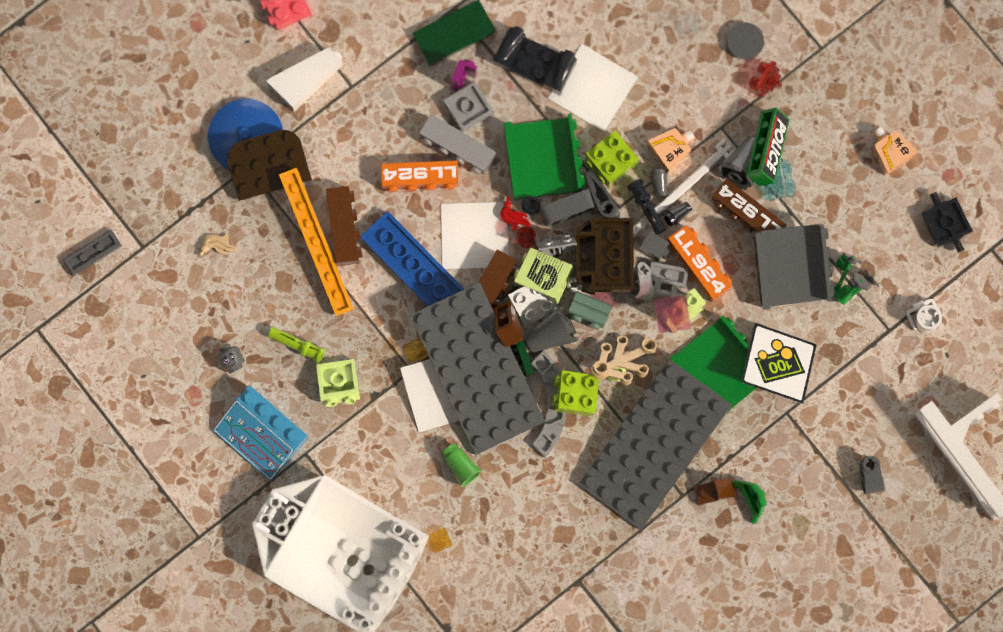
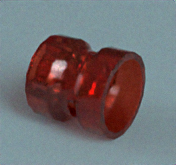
M524 226L517 233V242L522 248L532 247L536 241V232L533 228Z

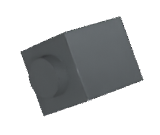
M650 231L639 250L659 262L661 258L665 259L670 252V249H668L670 243Z

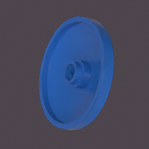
M253 99L235 100L223 106L214 115L208 129V144L216 161L229 170L227 156L230 148L236 142L281 130L283 126L275 111L263 102Z

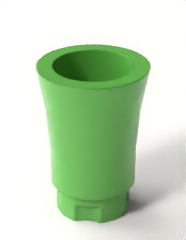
M456 443L448 446L441 453V456L445 459L444 462L456 477L460 487L471 483L482 472Z

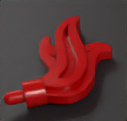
M507 197L500 211L501 219L512 226V231H516L518 225H523L530 229L531 224L526 219L528 216L520 211L513 212L511 210L510 197Z

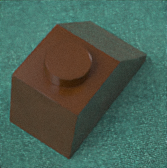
M508 301L493 308L496 316L494 318L495 332L504 346L509 347L522 341V327L512 302Z

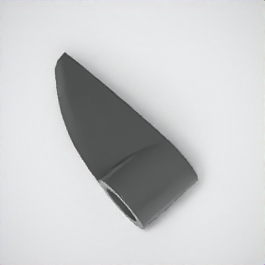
M591 170L586 172L590 191L604 218H620V210L615 205L606 188Z

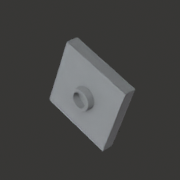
M475 81L442 100L461 132H465L494 114L492 107Z

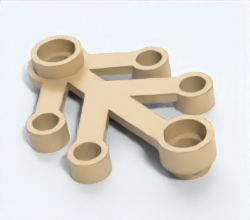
M620 335L616 340L617 348L614 360L608 363L606 362L611 354L612 346L609 343H603L600 348V359L592 365L591 374L597 379L616 378L621 380V383L624 385L631 384L633 375L630 372L622 373L613 370L614 368L619 367L637 372L639 377H646L649 372L647 365H639L629 361L644 354H654L657 342L652 338H646L642 341L640 348L623 355L624 348L628 344V338Z

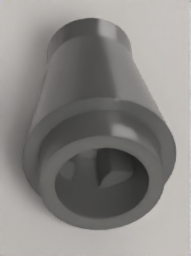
M665 168L650 171L651 176L649 178L656 197L666 196L668 173H666Z

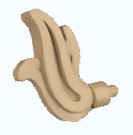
M227 233L224 236L208 235L205 237L200 248L199 256L207 253L210 248L216 249L222 255H228L227 252H235L238 250V247L227 243L229 240Z

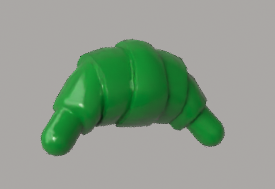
M735 480L733 486L742 492L751 510L750 522L756 524L767 505L766 493L764 490H761L757 483Z

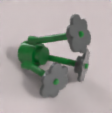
M843 252L842 254L846 257L845 260L848 263L838 284L834 287L836 291L834 297L841 304L845 305L848 300L850 301L862 289L867 291L870 284H876L877 287L879 285L874 280L875 277L871 276L865 269L864 271L867 273L865 278L867 280L862 275L854 272L852 274L854 286L852 288L847 285L842 287L841 285L851 265H856L857 262L862 264V260Z

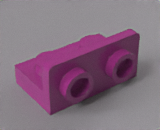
M464 59V61L459 60L451 80L450 89L458 91L459 86L463 87L467 78L466 75L475 78L477 66H475L474 62Z

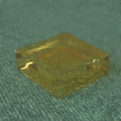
M445 527L428 535L435 554L453 546Z

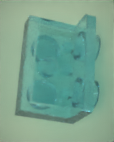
M780 159L775 183L764 185L767 201L784 197H795L796 186L791 176L792 166L786 159Z

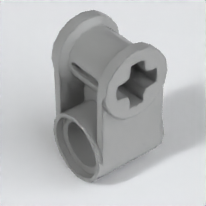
M640 262L634 268V292H629V295L633 298L649 301L654 296L651 270L646 263Z

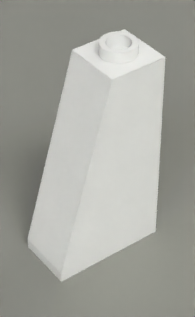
M328 47L269 78L267 84L295 112L343 66L342 56L336 50L332 51Z

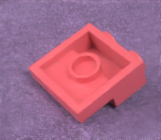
M260 0L263 9H268L270 13L267 17L271 26H276L278 31L312 15L305 0Z

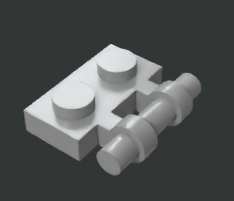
M651 262L652 282L655 283L653 297L669 298V301L674 302L682 298L684 294L677 293L678 287L686 288L689 269ZM661 284L672 286L671 291L660 289Z

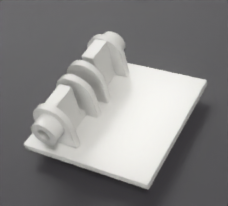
M524 286L508 294L509 300L514 305L525 327L558 308L556 303L551 302L548 296Z

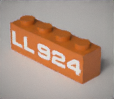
M457 160L381 164L382 189L389 193L397 192L398 189L414 192L419 188H424L425 191H434L436 188L454 190L455 187H459Z
M686 225L670 236L667 241L711 302H714L731 289L732 280L726 273L723 274L719 269L721 266L718 261L709 256V249L704 243L701 244L698 241V235L692 227L689 229Z

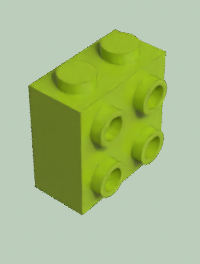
M616 130L585 155L586 164L590 169L594 168L598 173V179L608 186L639 163V158Z
M565 370L557 373L554 377L556 392L552 396L554 411L590 417L596 414L599 379L591 374Z

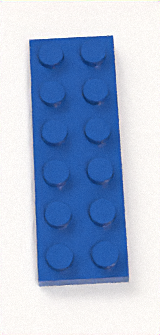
M389 211L360 236L427 307L464 290Z

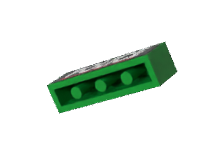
M777 107L761 111L746 175L758 186L775 183L790 119Z

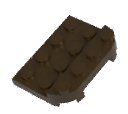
M281 129L238 141L228 152L227 162L238 201L283 189L279 174L297 168L303 183L312 180L302 143L299 137L289 130Z
M589 218L576 231V282L580 290L595 295V292H634L633 218Z

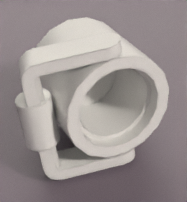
M933 299L921 300L913 304L912 308L908 309L905 313L913 330H918L922 333L933 332L942 321L941 312ZM918 311L913 321L910 313Z

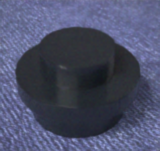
M528 196L522 202V210L528 215L537 214L539 208H541L539 199L534 196Z

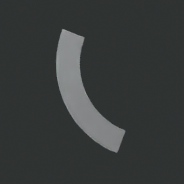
M542 350L531 361V365L540 376L546 390L547 415L541 432L531 445L546 458L562 433L566 413L554 411V405H552V396L556 392L554 377L559 371L551 357Z

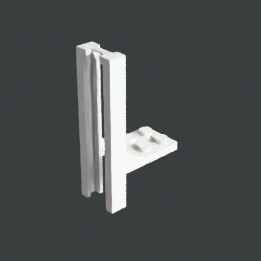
M996 393L952 426L934 402L931 401L916 412L914 416L992 521L997 520L1003 516V496L965 446L963 440L969 425L971 424L972 426L984 417L983 412L989 414L1000 406L998 402L1002 399L1001 396Z

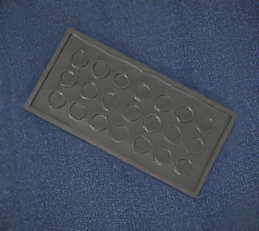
M480 282L410 315L475 455L545 422L510 346L505 347L495 332L494 318L496 316Z
M669 359L578 485L641 530L731 408L732 404Z

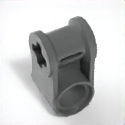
M874 456L863 458L859 467L864 494L883 492L885 486L879 460ZM866 463H873L874 467H871L870 470V467H866Z

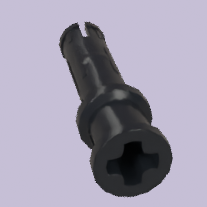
M642 179L630 183L627 189L635 197V203L641 206L655 234L659 235L665 232L666 227H664L650 201L651 195L646 192Z

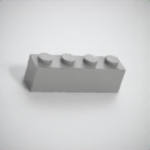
M432 114L419 132V136L422 138L421 141L428 146L434 145L438 148V152L445 156L447 154L454 157V161L457 160L458 164L470 166V170L478 175L480 173L485 175L496 157L494 150Z

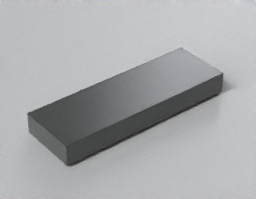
M109 230L63 259L74 277L116 251L122 245L113 231Z

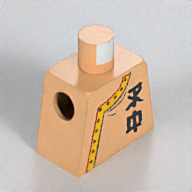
M880 127L873 132L878 142L873 146L872 150L885 176L917 154V150L898 131L887 135L885 130Z
M675 128L650 139L647 146L669 174L690 154L691 149L688 144L695 140V136L690 130L681 135Z

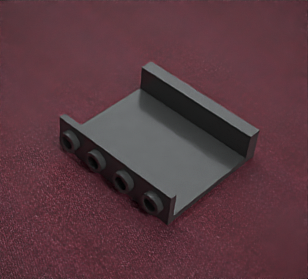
M822 223L753 231L760 305L763 310L771 309V306L819 300L832 301L831 296H834L833 284L830 285L829 278L832 277V268L828 266V258L831 255L830 248L826 247V239H829L828 229Z

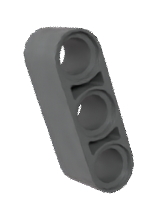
M590 189L544 205L539 208V212L545 227H550L596 209L597 206Z

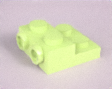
M354 359L316 365L322 405L334 407L340 402L354 404L356 400H360Z

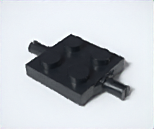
M937 192L930 194L929 196L934 206L922 212L921 215L937 248L953 243L957 253L964 251L965 249L960 239L972 233L973 230L957 197L941 202Z

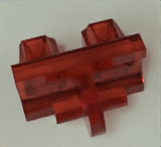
M772 60L770 63L761 61L757 70L763 74L762 77L758 79L753 76L748 82L749 87L756 91L758 97L764 98L767 91L772 92L774 88L781 89L782 83L779 81L781 75L778 74L780 69L776 66L777 63Z

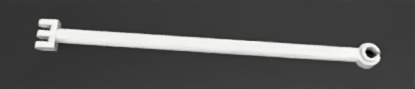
M722 139L715 145L714 149L717 152L654 207L658 215L663 213L723 158L726 159L734 151L732 150L729 154L727 153L732 147L730 144L725 148L721 147L726 143L725 139ZM646 215L633 226V238L650 224ZM576 277L570 278L566 286L567 290L571 287L570 284L572 282H576ZM572 287L569 292L575 294L577 291H580V287Z

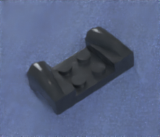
M514 26L509 27L493 58V64L561 96L567 80L577 64V58L575 53L570 50L557 52L527 38L521 27Z

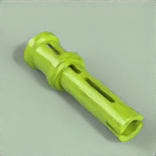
M274 326L268 334V338L297 350L301 356H307L315 360L317 364L321 362L326 351L324 347L319 348L311 344L309 340H300Z

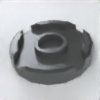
M739 23L729 31L727 48L735 58L751 60L761 53L764 46V35L756 25Z

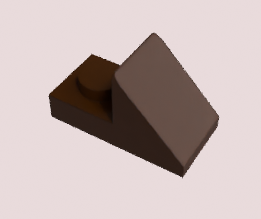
M732 478L714 480L710 483L694 486L698 506L736 497Z

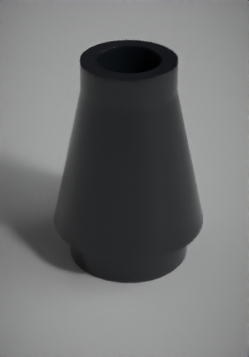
M685 201L682 204L665 210L663 218L670 227L673 225L677 226L692 211V208Z

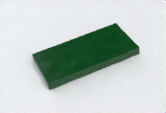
M475 0L413 32L412 35L429 66H432L495 34L496 29L480 0Z

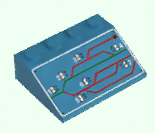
M250 385L237 398L213 430L269 481H272L309 439L307 434Z

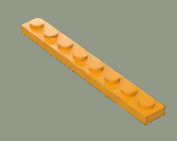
M297 168L279 174L335 317L354 310Z

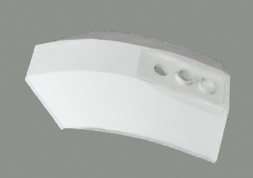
M326 475L272 490L253 522L265 577L358 632H375L394 606L411 577L429 538L427 534L381 509ZM351 555H355L358 558V562L354 566H350L347 563V559ZM372 565L374 567L373 574L365 575V567Z

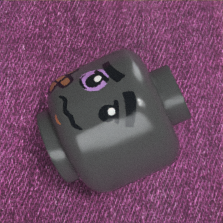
M230 344L219 348L220 353L216 355V359L222 371H228L230 374L243 367L242 364L245 360L238 346L231 347Z

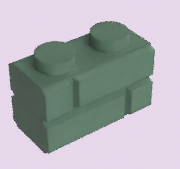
M577 291L568 315L571 316L570 319L579 323L585 321L589 323V327L599 330V327L604 328L612 305Z

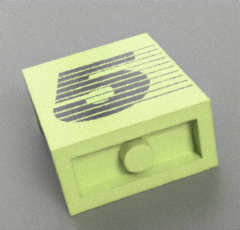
M530 248L529 252H525L522 258L523 264L521 268L517 269L514 274L515 285L518 288L522 285L550 298L551 302L558 304L574 271L573 266Z

